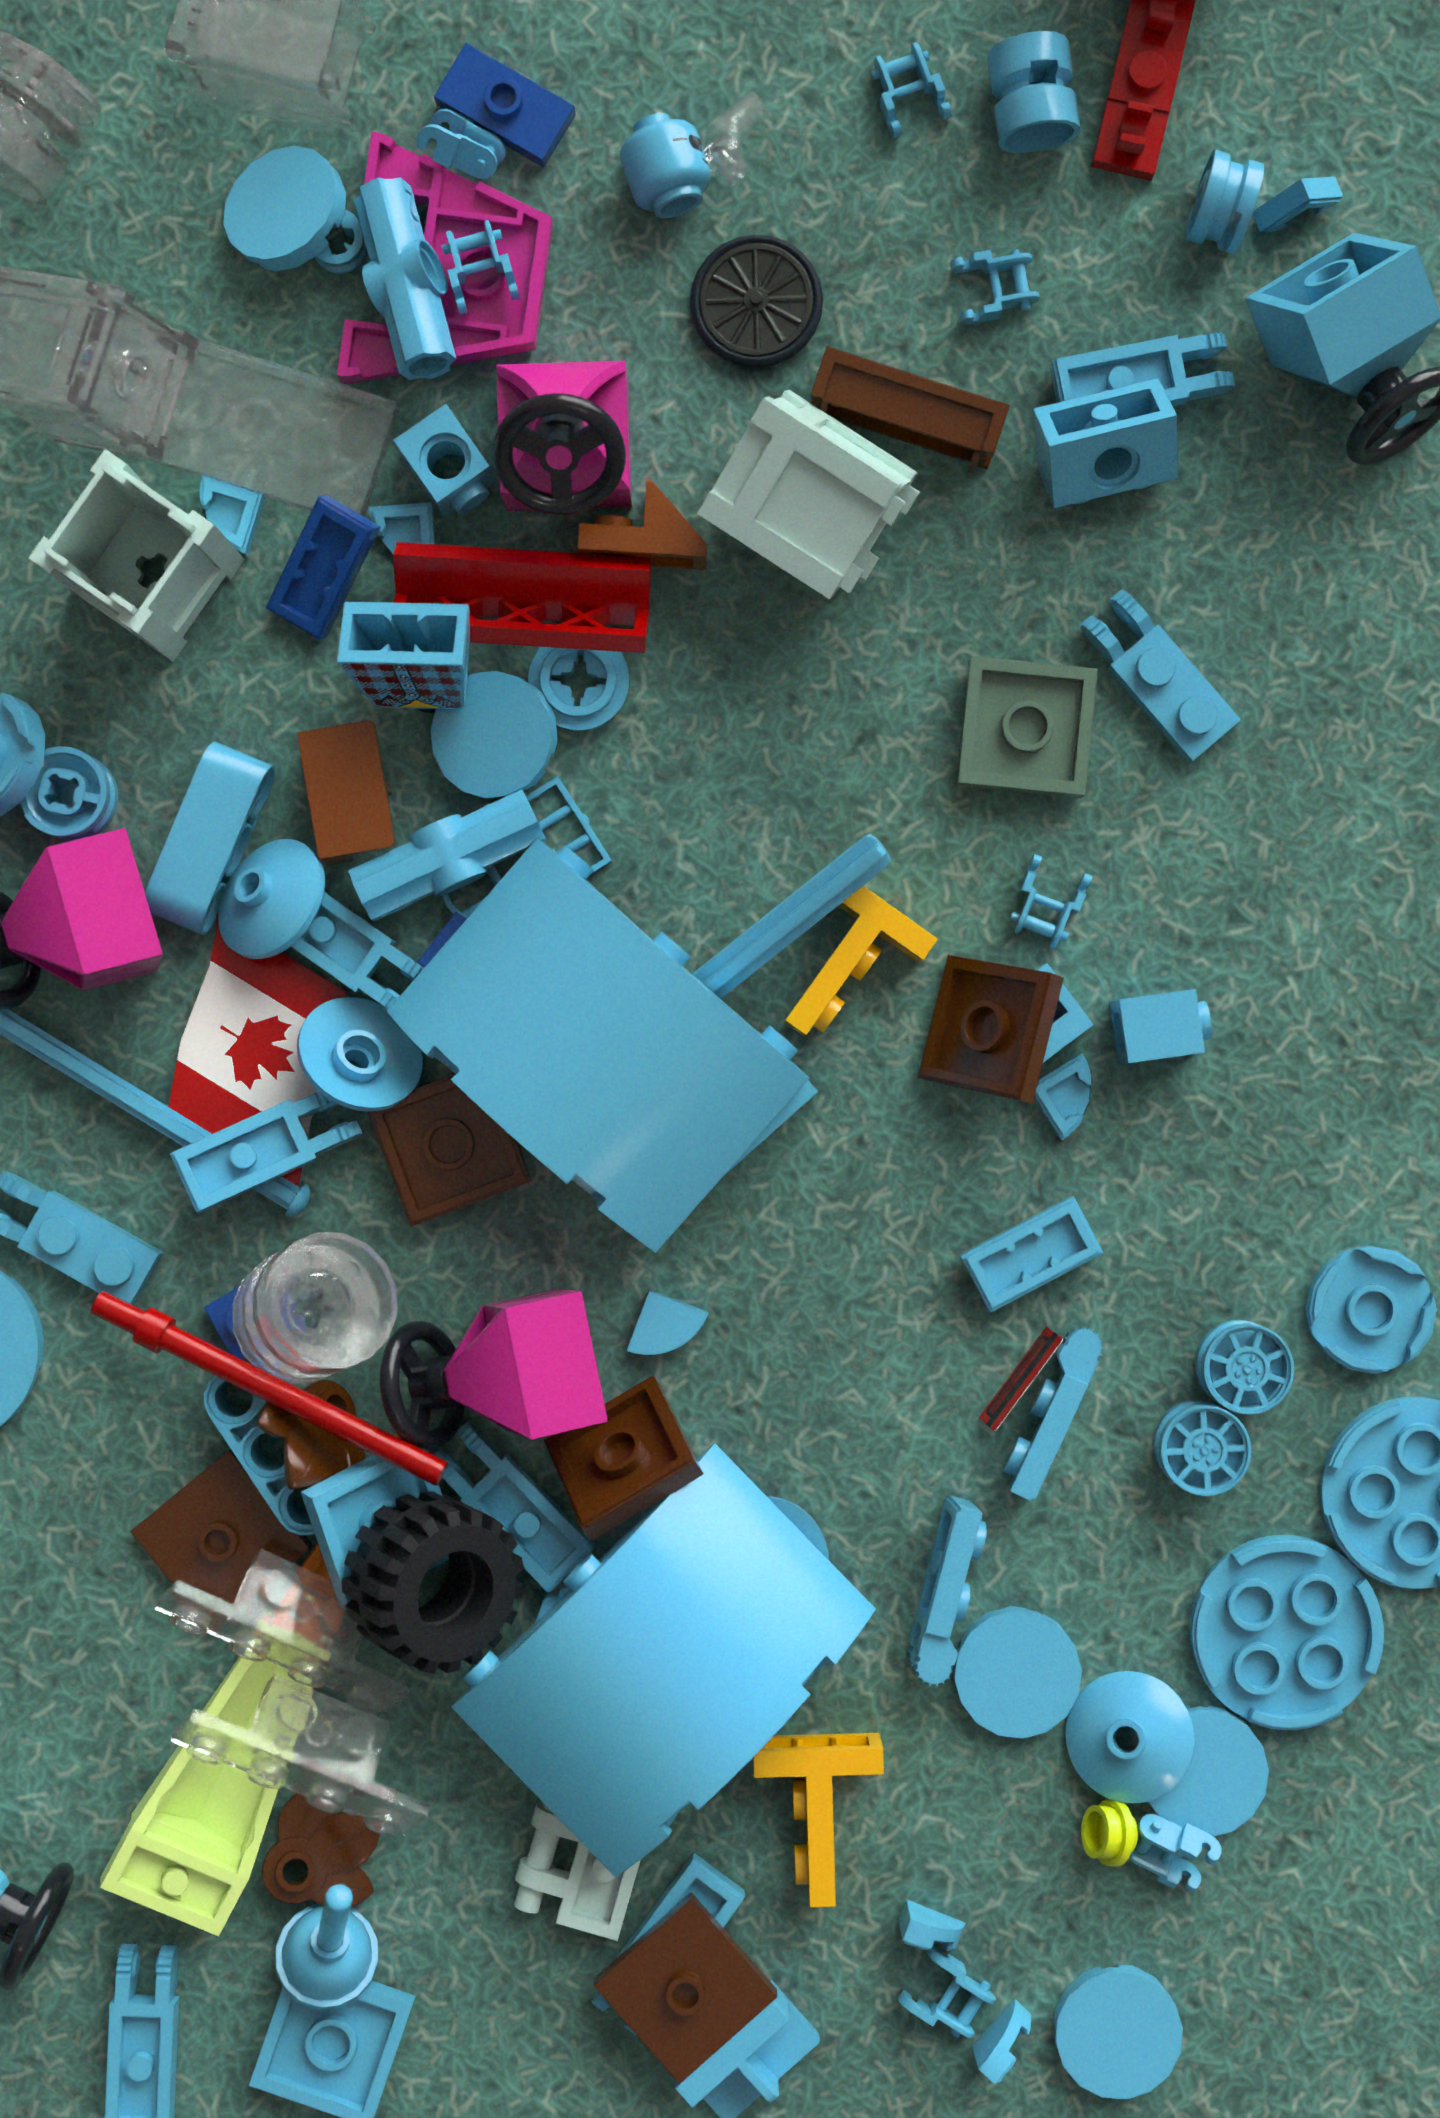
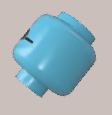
M665 113L652 114L639 120L633 126L634 133L625 140L619 152L634 202L638 207L646 211L655 212L656 217L673 218L695 209L702 202V193L706 191L711 181L710 168L697 129L685 120L670 119L669 115Z

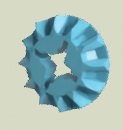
M540 647L531 661L528 673V683L544 694L555 715L556 725L574 732L602 728L607 721L622 710L630 687L629 670L626 660L621 652ZM579 655H584L583 662L588 676L597 678L599 682H606V685L597 684L596 687L586 688L584 698H580V706H575V698L571 688L567 685H561L560 681H552V678L562 679L563 676L573 675L575 665H578Z

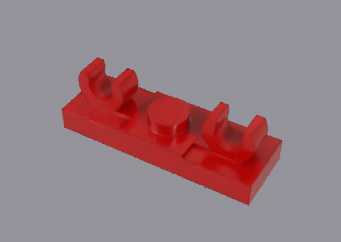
M1130 0L1091 167L1152 181L1159 159L1196 0Z

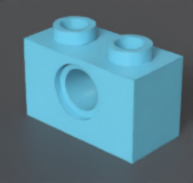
M1159 378L1033 408L1038 470L1054 508L1070 504H1082L1091 499L1132 489H1144L1153 484L1178 479L1177 415Z

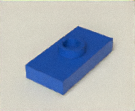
M465 43L434 95L437 106L442 109H452L474 122V125L502 139L505 146L543 168L576 115L574 105L468 43Z
M327 494L318 496L266 605V609L318 640L326 638L381 527Z

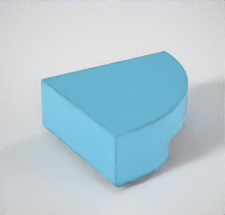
M1335 176L1302 178L1254 210L1253 217L1260 232L1279 231L1287 228L1286 223L1307 208H1312L1314 214L1317 215L1340 202V199L1344 196Z
M202 475L200 502L205 518L221 531L242 556L249 557L266 497L263 493Z
M431 502L368 507L370 520L381 527L377 535L392 554H394L397 542L436 544L434 507Z
M1083 1053L1076 1055L1038 1080L1034 1100L1059 1140H1064L1080 1125L1089 1103L1091 1073Z
M649 1290L627 1351L641 1355H656L675 1350L696 1335L704 1324L709 1312Z
M907 1899L898 1919L904 1944L928 1951L932 1949L934 1941L941 1943L946 1951L955 1949L965 1927V1922Z
M1016 1999L1006 2007L972 2045L978 2070L994 2084L1001 2082L1016 2061L1015 2056L1009 2052L1012 2044L1022 2033L1029 2035L1031 2030V2013Z

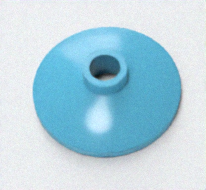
M294 839L274 840L254 850L237 866L226 884V889L223 891L218 912L220 933L229 948L246 958H269L288 949L306 932L320 908L325 888L323 865L314 850Z
M343 997L327 1001L316 1007L307 1016L298 1034L297 1054L300 1066L307 1079L326 1098L349 1109L381 1111L394 1107L412 1093L421 1077L423 1067L421 1049L386 1012L388 1009L382 1004L357 997ZM348 1060L355 1061L361 1068L352 1065Z
M1117 1671L1092 1681L1079 1693L1066 1722V1746L1075 1770L1094 1791L1114 1801L1134 1804L1158 1799L1179 1784L1192 1762L1195 1748V1732L1192 1718L1185 1703L1169 1685L1146 1673ZM1122 1726L1131 1727L1138 1734L1139 1743L1133 1751L1121 1749L1116 1742V1732Z

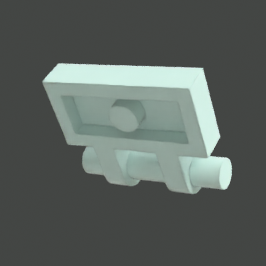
M538 1802L531 1820V1825L536 1829L528 1857L520 1859L515 1880L520 1885L514 1906L526 1913H538L544 1893L560 1897L562 1900L556 1924L618 1941L640 1860L615 1878L543 1802ZM560 1837L578 1842L570 1872L556 1868L552 1864Z

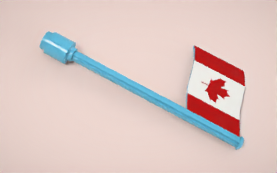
M217 913L216 935L211 961L180 1041L169 1106L10 1009H0V1035L185 1147L289 1099L294 1103L319 1092L307 1079L300 1066L297 1054L298 1034L305 1019L316 1007L333 999L347 997V992L282 952L264 959H250L236 953L228 947L222 938ZM315 1114L300 1119L308 1139ZM304 1166L254 1189L287 1209L285 1214L287 1217H294L300 1214L306 1208L311 1194L310 1188L306 1183L300 1187Z

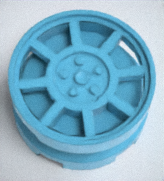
M1213 149L1197 187L1199 190L1195 204H1192L1184 240L1201 245L1207 239L1217 242L1219 250L1235 254L1243 240L1255 208L1263 179L1264 163L1248 159L1243 165L1231 161L1230 153Z
M52 747L45 750L44 761L36 783L22 800L21 806L25 813V818L35 828L59 839L73 841L97 835L109 825L117 809L118 789L113 775L99 760L72 747Z
M1232 1320L1217 1325L1201 1340L1195 1355V1373L1203 1391L1215 1402L1236 1413L1259 1414L1275 1407L1287 1395L1293 1382L1294 1362L1287 1344L1274 1331L1254 1322Z
M1205 1400L1181 1402L1164 1414L1165 1416L1154 1431L1153 1453L1163 1473L1176 1485L1195 1495L1212 1496L1230 1490L1243 1478L1251 1460V1442L1247 1430L1236 1416L1219 1405Z

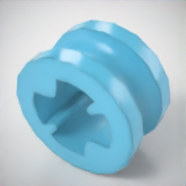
M345 210L340 228L344 229L347 238H354L352 245L345 242L346 252L338 255L332 254L329 245H327L318 256L314 257L322 268L331 273L343 274L353 271L362 264L367 255L360 221L347 210ZM330 232L326 236L328 239L332 238Z

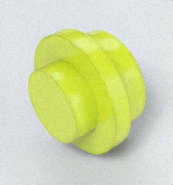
M1106 1799L1099 1805H1092L1086 1810L1081 1824V1840L1085 1852L1089 1857L1098 1859L1105 1866L1120 1867L1127 1862L1137 1845L1138 1827L1125 1803Z

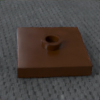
M948 955L918 1078L1033 1104L1064 977L1049 972Z
M455 1074L415 1088L404 1101L394 1107L381 1111H367L410 1227L532 1181L518 1142L451 1080Z
M654 1375L605 1403L608 1422L553 1434L544 1440L579 1525L590 1541L595 1540L704 1475L680 1423Z
M231 1449L130 1531L210 1630L313 1546L305 1535L294 1534L279 1522Z
M692 1892L594 1979V1987L679 2084L777 1998V1988Z

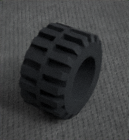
M421 1491L418 1498L410 1494L397 1497L394 1510L383 1505L373 1513L376 1523L371 1528L362 1525L355 1538L361 1540V1543L356 1552L348 1550L344 1565L352 1569L351 1576L342 1578V1593L352 1598L345 1605L348 1617L358 1623L356 1629L364 1638L408 1666H414L422 1672L434 1674L437 1668L446 1673L459 1671L462 1659L473 1665L483 1658L482 1649L487 1644L493 1648L498 1645L504 1638L499 1631L505 1622L512 1625L517 1615V1611L512 1609L514 1599L522 1598L524 1584L516 1580V1575L524 1571L522 1557L513 1553L517 1546L512 1534L502 1530L503 1524L495 1518L446 1494L441 1496L433 1491ZM448 1554V1573L442 1588L431 1601L418 1608V1592L425 1574L437 1560Z

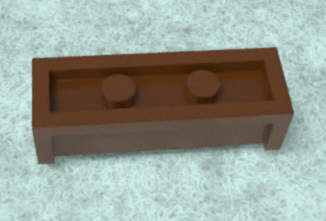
M826 346L810 398H812L811 404L836 420L968 462L970 465L967 472L972 474L976 466L988 470L1010 407L1008 404Z

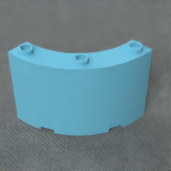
M537 838L386 1012L427 1056L432 1059L435 1057L455 1073L451 1080L508 1134L566 1184L572 1179L592 1195L597 1201L596 1207L598 1210L656 1253L810 1077L791 1061L799 1050L770 1025L762 1034L758 1032L683 967L691 956L662 931L654 940L650 938L586 879L594 870L566 845L556 854Z
M715 1443L697 1457L704 1475L650 1506L599 1561L590 1554L578 1564L563 1581L570 1590L498 1657L491 1650H488L483 1654L481 1660L474 1663L465 1672L461 1679L469 1687L451 1707L615 1878L636 1864L670 1836L672 1829L669 1826L681 1810L690 1803L697 1810L702 1808L763 1748L811 1695L804 1688V1685L812 1675L824 1665L828 1664L831 1667L839 1661L876 1610Z

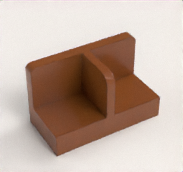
M370 720L297 732L318 859L327 865L353 861L352 855L394 847L395 836L388 796L392 795L390 784L384 777L375 724Z

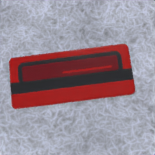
M1045 1327L984 1409L979 1419L993 1431H996L1059 1347L1063 1338L1048 1327Z

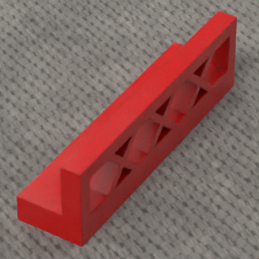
M406 542L396 543L393 554L395 580L393 603L468 604L470 608V643L645 653L650 617L652 558ZM482 616L499 617L496 620H479L477 618ZM545 620L562 621L563 623L543 624L541 622ZM608 624L633 625L634 628H633V629L608 628V627H605V625H608Z

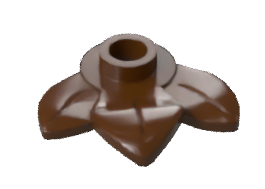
M319 1380L304 1389V1391L356 1416L355 1406L350 1395L338 1383L330 1380ZM267 1401L259 1414L257 1426L275 1438L284 1439V1467L287 1487L290 1490L313 1486L365 1459L363 1449Z
M318 1780L307 1784L285 1803L279 1813V1841L269 1849L262 1865V1878L266 1889L275 1899L284 1903L298 1904L311 1899L323 1907L325 1895L329 1888L342 1884L351 1890L353 1899L351 1908L360 1904L374 1892L371 1881L359 1867L368 1860L377 1846L382 1828L381 1818L377 1815L361 1811H341L333 1814L330 1795L324 1782ZM292 1859H301L307 1864V1873L298 1882H289L282 1874L284 1865Z

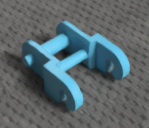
M917 42L911 44L910 55L885 63L880 55L874 57L875 69L870 71L872 79H879L884 93H881L879 106L890 136L893 139L902 135L901 125L898 120L895 121L894 106L896 99L923 89L924 94H932L941 120L952 117L949 102L945 103V87L939 73L930 74L926 61L930 60L928 51L922 52ZM915 68L919 80L894 89L890 77Z
M449 108L436 111L430 119V125L423 127L417 135V146L421 150L427 149L430 144V138L436 140L437 145L433 150V161L449 169L453 166L481 180L493 176L497 166L502 163L506 156V147L502 139L474 125L472 120ZM442 122L449 124V130L443 128Z
M489 220L484 221L485 231L454 239L451 230L446 231L449 243L441 245L444 255L452 253L456 267L447 271L460 315L468 313L461 285L466 281L465 275L496 267L498 273H505L512 301L520 299L508 253L498 254L495 241L503 239L500 229L492 231ZM490 245L492 258L462 266L459 253Z
M1015 249L1010 252L1011 255L993 258L991 250L973 253L967 261H963V257L952 259L950 266L953 273L983 269L986 275L989 274L994 298L993 304L983 305L977 313H973L972 309L961 312V323L963 325H971L1000 319L1004 309L1021 306L1022 311L1030 310V305L1040 300L1039 292L1029 291L1025 266L1033 261L1032 254L1020 253L1019 249ZM1012 270L1016 294L1003 296L998 272Z
M1034 853L1018 891L1026 895L1020 913L1013 911L1009 920L1016 922L1013 929L1014 934L1018 935L1022 928L1029 929L1051 938L1050 948L1055 949L1059 940L1066 942L1069 933L1063 930L1070 912L1074 914L1080 912L1086 897L1085 891L1090 885L1092 875L1084 873L1079 881L1072 902L1063 904L1037 894V890L1032 886L1036 877V869L1042 860V856ZM1034 902L1060 912L1056 925L1028 915L1032 903Z
M1147 1814L1142 1817L1138 1824L1140 1835H1138L1136 1848L1131 1853L1129 1860L1157 1874V1881L1173 1889L1182 1879V1875H1185L1188 1879L1185 1889L1193 1893L1201 1883L1200 1872L1194 1864L1180 1857L1185 1856L1194 1861L1201 1852L1202 1847H1205L1208 1851L1205 1861L1213 1865L1221 1855V1846L1214 1836L1188 1823L1181 1827L1161 1816Z
M933 1945L932 1949L927 1951V1955L940 1967L950 1972L953 1976V1981L939 2003L934 2001L928 2005L920 1999L915 2002L912 2000V1995L905 1990H902L898 2001L909 2012L931 2026H934L937 2020H940L952 2028L951 2033L955 2037L959 2038L960 2034L965 2037L972 2038L975 2032L969 2024L983 2002L994 2004L996 2001V1997L989 1990L991 1985L985 1980L979 1984L966 1976L967 1972L964 1963L950 1954L944 1956L941 1954V1950ZM962 1987L972 1995L957 2016L948 2010L947 2007L959 1988Z

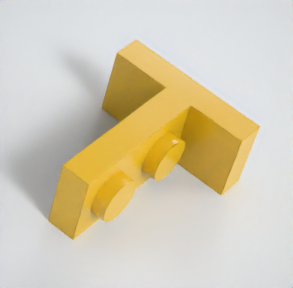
M862 886L838 905V907L857 919L784 1023L804 1037L812 1026L824 1033L845 1003L835 994L847 977L852 975L861 981L882 952L879 947L872 943L877 935L918 964L925 959L938 939L865 886Z
M880 1733L774 1735L753 1757L754 1778L805 1777V1780H792L794 1821L806 1820V1844L794 1845L795 1884L808 1885L810 1907H836L832 1776L884 1774V1753Z

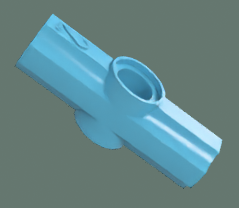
M378 177L360 186V194L354 199L370 262L362 268L363 282L373 305L385 318L399 374L408 380L418 378L433 379L449 372L451 363L457 359L440 298L441 295L447 292L446 275L438 255L425 240L411 186L401 177L395 179Z
M523 789L515 793L508 794L494 803L487 804L483 808L464 817L456 814L433 822L409 836L408 843L350 869L348 872L362 905L370 919L376 921L403 910L432 894L435 897H439L461 889L485 876L487 868L526 851L537 838L542 842L547 840Z

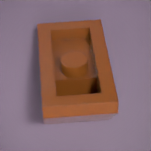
M650 478L646 480L643 527L632 526L633 521L631 519L615 515L595 517L594 524L579 523L577 548L579 553L652 558L651 567L707 569L706 542Z

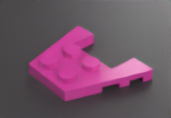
M371 132L364 184L378 177L383 179L401 177L411 186L415 203L428 205L424 237L438 255L448 284L447 292L441 295L440 298L457 358L451 365L536 350L553 233L552 217L480 181L476 184L445 169V166L433 161V158L425 154L419 156L396 145L395 139L385 134ZM489 220L492 231L497 229L501 231L503 239L495 241L498 254L508 253L520 299L512 301L505 273H498L496 267L465 275L466 281L461 285L468 313L460 315L447 271L456 267L452 253L444 255L441 245L449 243L446 231L451 230L454 239L485 231L484 221ZM490 245L459 253L462 266L493 257ZM345 319L337 377L340 382L353 384L401 375L396 364L387 325Z

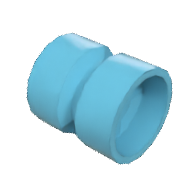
M1035 31L1009 37L994 45L988 51L987 65L991 93L995 98L1001 99L995 104L994 108L998 146L1003 151L1020 154L1054 149L1072 141L1078 136L1081 128L1076 93L1073 89L1066 87L1073 78L1070 46L1066 36L1055 31Z

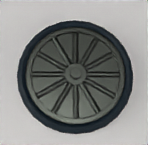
M756 234L742 236L720 245L702 263L691 286L690 309L692 321L700 338L711 351L724 360L739 366L760 368L776 365L792 358L812 338L822 316L823 293L821 281L814 266L799 249L789 242L773 236Z

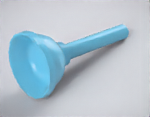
M337 1884L330 1887L325 1895L323 1907L315 1903L297 1912L283 1927L275 1948V1968L283 1989L299 2004L316 2010L338 2009L356 2000L370 1985L378 1964V1940L369 1921L356 1909L351 1908L352 1893L345 1885Z

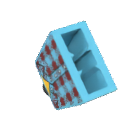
M344 602L337 662L373 705L382 708H417L425 713H434L436 709L458 710L465 706L470 657V608L468 604Z

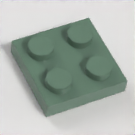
M971 656L968 660L956 786L1083 798L1086 794L1098 669Z

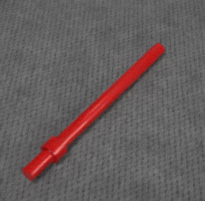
M106 1291L99 1293L91 1307V1314L133 1334L132 1340L134 1343L156 1354L165 1350L435 1486L439 1484L447 1469V1461L176 1327L175 1318L153 1307L144 1311Z

